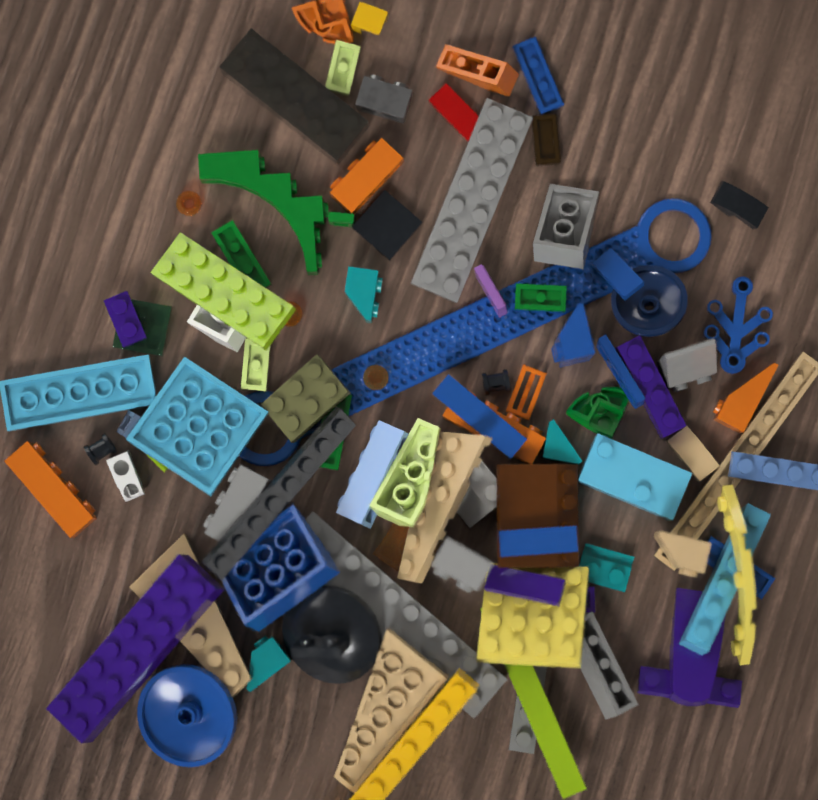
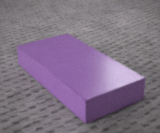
M482 264L475 267V276L498 317L506 315V303L486 268Z

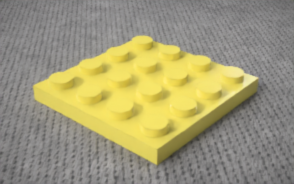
M588 567L512 568L565 579L566 585L560 607L493 593L484 589L477 650L478 662L581 668L589 581Z

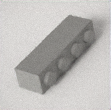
M593 612L586 614L580 669L605 719H609L637 706L638 703Z

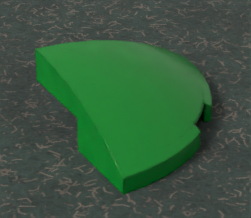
M602 387L600 393L589 396L590 393L586 392L569 406L566 414L590 431L612 439L630 401L622 388Z

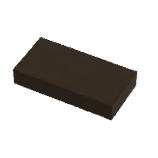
M557 113L532 115L535 166L561 164Z

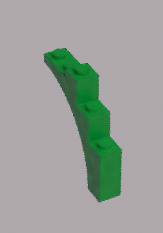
M259 150L198 154L199 179L201 183L224 184L241 188L259 196L272 205L288 221L298 237L304 252L307 274L318 275V268H322V254L317 253L316 243H321L320 228H315V225L325 224L324 218L329 216L328 202H323L322 196L293 198V195H297L296 179L292 180L290 173L261 175V172H266L265 157H260Z

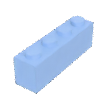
M380 420L378 421L377 425L371 430L370 440L366 449L360 454L359 464L355 472L349 478L347 490L338 501L337 514L371 529L377 514L369 505L409 435L408 433Z

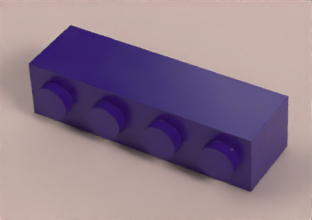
M637 336L618 346L615 350L644 395L645 401L643 406L660 439L686 427L687 425L641 336Z

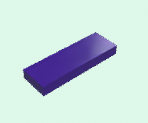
M492 565L488 572L484 589L493 593L560 607L566 581L565 579L512 568H498V565Z

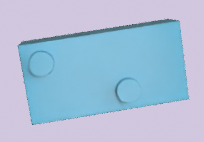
M596 434L579 473L578 483L672 521L692 473L601 434Z

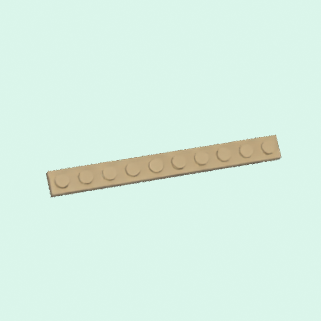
M804 352L799 355L720 463V466L715 470L671 530V534L698 540L719 511L717 499L721 496L722 487L733 485L735 489L741 481V478L728 477L731 452L760 455L817 377V361ZM659 547L653 556L675 571L677 568L672 567L666 555Z

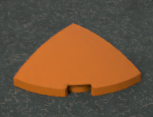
M312 0L292 7L296 19L308 33L314 32L318 36L323 37L324 42L335 44L336 40L347 43L354 42L345 0Z

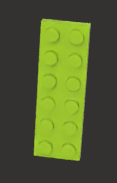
M181 232L150 272L153 276L265 351H267L296 311L294 306Z

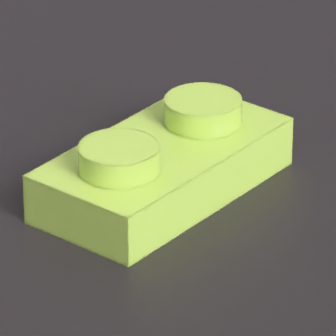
M336 40L324 90L349 96L361 46Z
M245 339L241 390L267 392L271 345L265 351L249 339Z

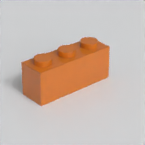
M383 138L378 142L372 141L365 149L367 154L361 160L355 159L347 168L349 173L344 178L338 177L330 186L332 189L330 196L349 214L355 215L404 163V158Z

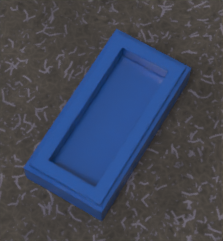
M612 248L592 262V267L624 300H627L644 286V281Z

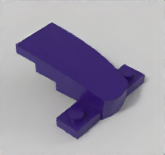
M677 588L675 591L674 616L672 618L670 670L640 666L637 693L666 697L684 706H701L707 703L739 708L742 681L715 677L723 639L725 616L709 651L704 655H700L680 645L679 642L703 591Z

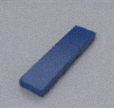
M449 374L432 393V395L479 434L492 438L490 443L509 459L515 455L527 440Z

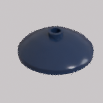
M644 265L633 268L632 270L644 281V286L627 300H624L613 289L611 307L616 320L627 331L639 336L653 337L671 331L682 321L687 310L688 297L683 282L672 271L660 266ZM651 305L654 309L649 311L645 307Z

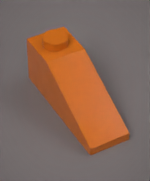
M445 45L436 65V68L488 91L508 97L519 76V73L507 62Z
M776 363L769 365L726 396L724 400L719 399L713 409V413L716 414L713 420L739 434L743 433L779 365Z

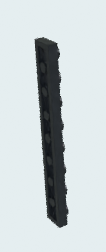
M336 407L202 560V563L218 578L224 579L356 426L340 408Z

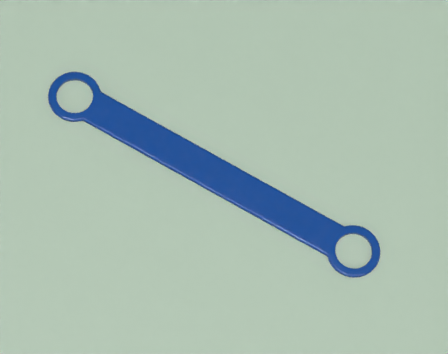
M682 199L661 200L650 206L643 213L637 226L590 247L584 269L552 265L516 282L517 284L567 286L565 312L514 310L516 283L499 290L507 306V314L500 318L486 296L331 369L350 391L349 395H352L349 416L574 311L578 304L583 303L585 306L612 293L613 288L592 267V262L610 248L631 269L644 265H655L666 268L673 273L691 270L705 258L709 251L711 228L708 219L691 202ZM667 211H680L687 214L694 220L699 230V243L696 250L691 256L680 261H669L659 257L649 243L648 231L652 221L658 215ZM257 391L245 397L258 404L263 403L274 392ZM321 420L295 443L288 439L286 444L274 453L258 454L245 447L239 457L257 466L279 464L295 452L302 438L316 431L321 425Z

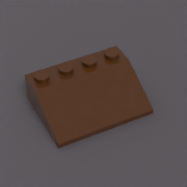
M496 465L498 568L579 567L578 465ZM576 526L578 552L500 557L498 531Z

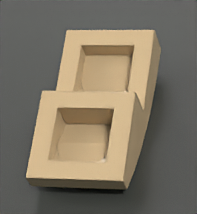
M688 426L682 428L667 440V443L679 459L686 464L698 481L704 479L720 466Z

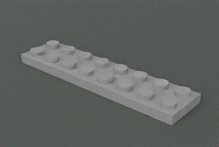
M489 98L485 99L410 284L452 302H458L533 117Z

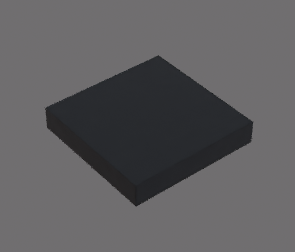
M384 190L352 226V229L390 261L423 222Z

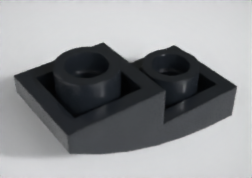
M725 181L720 183L710 202L727 216L737 217L751 229L759 227L769 208L755 197Z

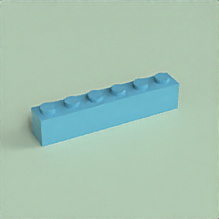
M747 503L741 511L747 530L746 534H744L745 548L751 551L752 557L771 514ZM730 534L679 642L680 645L700 655H704L709 651L737 590L734 584L736 564Z

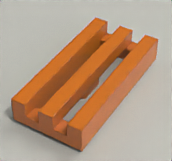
M523 364L505 412L529 421L547 373ZM526 371L530 372L531 374L517 410L512 407ZM535 375H538L540 378L527 413H523L522 409Z

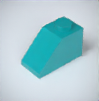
M265 635L254 644L257 649L251 653L249 674L252 680L247 684L249 692L292 661L274 636L268 639Z

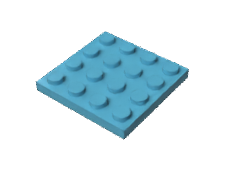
M184 357L126 440L198 489L212 496L267 417L268 411Z

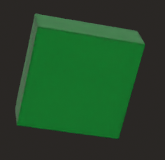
M329 212L328 222L332 226L352 227L355 222V216L349 213Z

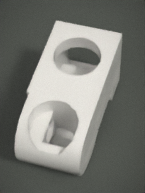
M130 450L106 460L125 502L145 494Z

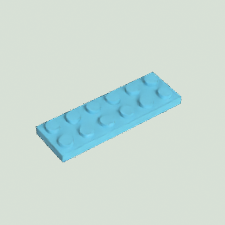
M149 354L0 381V392L7 431L148 407L157 396Z

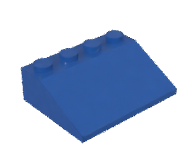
M291 505L276 517L221 581L244 625L259 632L337 576L340 571L328 550L297 507Z

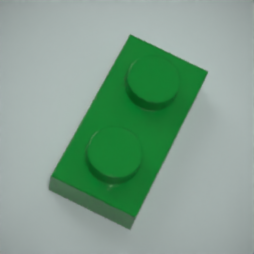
M516 283L514 310L565 312L567 286Z

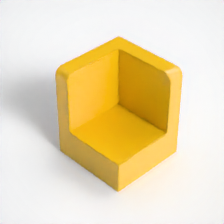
M359 2L351 23L352 31L361 34L362 30L380 35L384 23L388 20V11Z

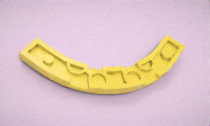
M725 485L722 487V493L717 499L719 511L724 514L725 530L730 533L736 564L734 584L738 588V622L734 626L735 639L731 641V650L733 656H737L739 665H748L752 656L756 628L755 623H752V610L756 609L751 551L745 548L744 534H746L747 530L733 485Z

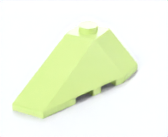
M417 418L369 505L379 517L399 526L414 527L426 505L440 434L438 426Z

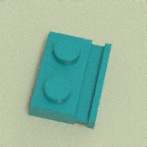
M585 543L579 567L589 568V583L625 592L634 556Z

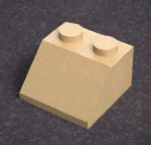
M662 531L654 532L655 540L672 567L679 569L678 574L697 577V573L705 574L711 543Z

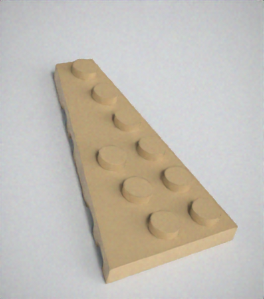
M440 432L426 505L414 527H409L397 579L422 584L435 558L434 549L439 540L443 541L447 533L444 529L449 519H454L471 484L469 477L474 467H479L482 461L479 457L485 445L489 447L492 438L483 435Z
M183 534L129 586L140 599L178 554L189 555L199 564L186 534ZM215 600L180 642L206 670L216 675L226 685L231 696L235 697L252 678L233 640L231 631L222 616L220 607Z
M389 627L386 630L382 646L378 652L372 674L368 680L357 716L334 776L353 793L360 787L449 677Z

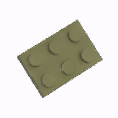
M316 354L261 403V406L268 411L269 416L292 443H295L350 394V391L325 361Z

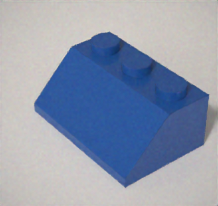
M583 303L577 305L554 342L553 348H551L554 363L559 362L560 368L589 361L595 354Z

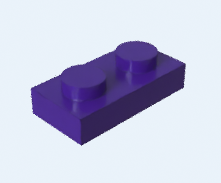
M128 291L103 300L123 348L147 339Z

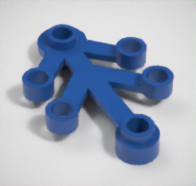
M738 277L731 286V290L736 296L733 323L722 310L723 305L720 301L712 300L707 304L706 308L707 312L716 318L730 337V346L728 347L720 338L717 326L708 325L703 331V335L707 340L715 339L716 349L721 354L720 365L729 374H736L742 371L746 363L745 358L759 347L762 348L768 345L770 337L766 332H759L754 336L752 342L740 349L741 339L761 323L770 321L773 317V312L769 307H762L757 311V315L743 324L746 297L753 289V284L747 277ZM740 282L747 284L746 291L739 289ZM713 303L717 304L719 311H711L710 305ZM762 310L769 313L768 319L761 317L760 313ZM709 328L715 330L716 335L714 337L707 335ZM759 335H763L766 338L764 344L758 343L757 337ZM732 356L736 357L738 361L735 366L729 363V358Z

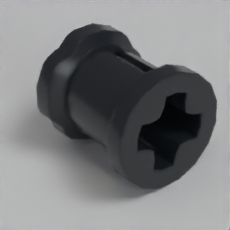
M507 369L503 370L502 373L491 375L482 373L486 396L490 395V392L511 391Z
M106 433L102 434V438L92 445L84 446L87 455L94 465H98L99 460L108 454L117 453L114 444Z

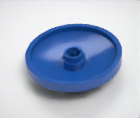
M188 664L168 667L148 681L138 701L137 718L144 740L153 752L171 764L182 767L205 765L220 756L232 742L237 726V711L233 697L226 685L216 675L204 668Z

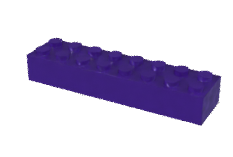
M178 554L46 709L81 744L93 742L224 591V588L189 555Z

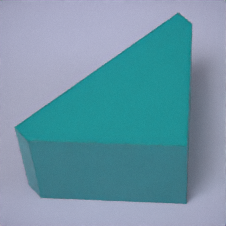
M555 420L550 421L547 426L546 440L541 459L574 465L581 463V458Z

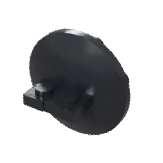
M323 585L288 610L283 618V640L289 655L299 668L315 679L335 684L348 683L365 675L376 662L382 642L381 630L376 615L363 599L345 588Z

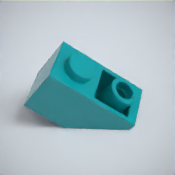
M348 266L345 294L367 323H372V317L377 318L379 303L375 302L376 292L381 293L383 278L378 277V270Z

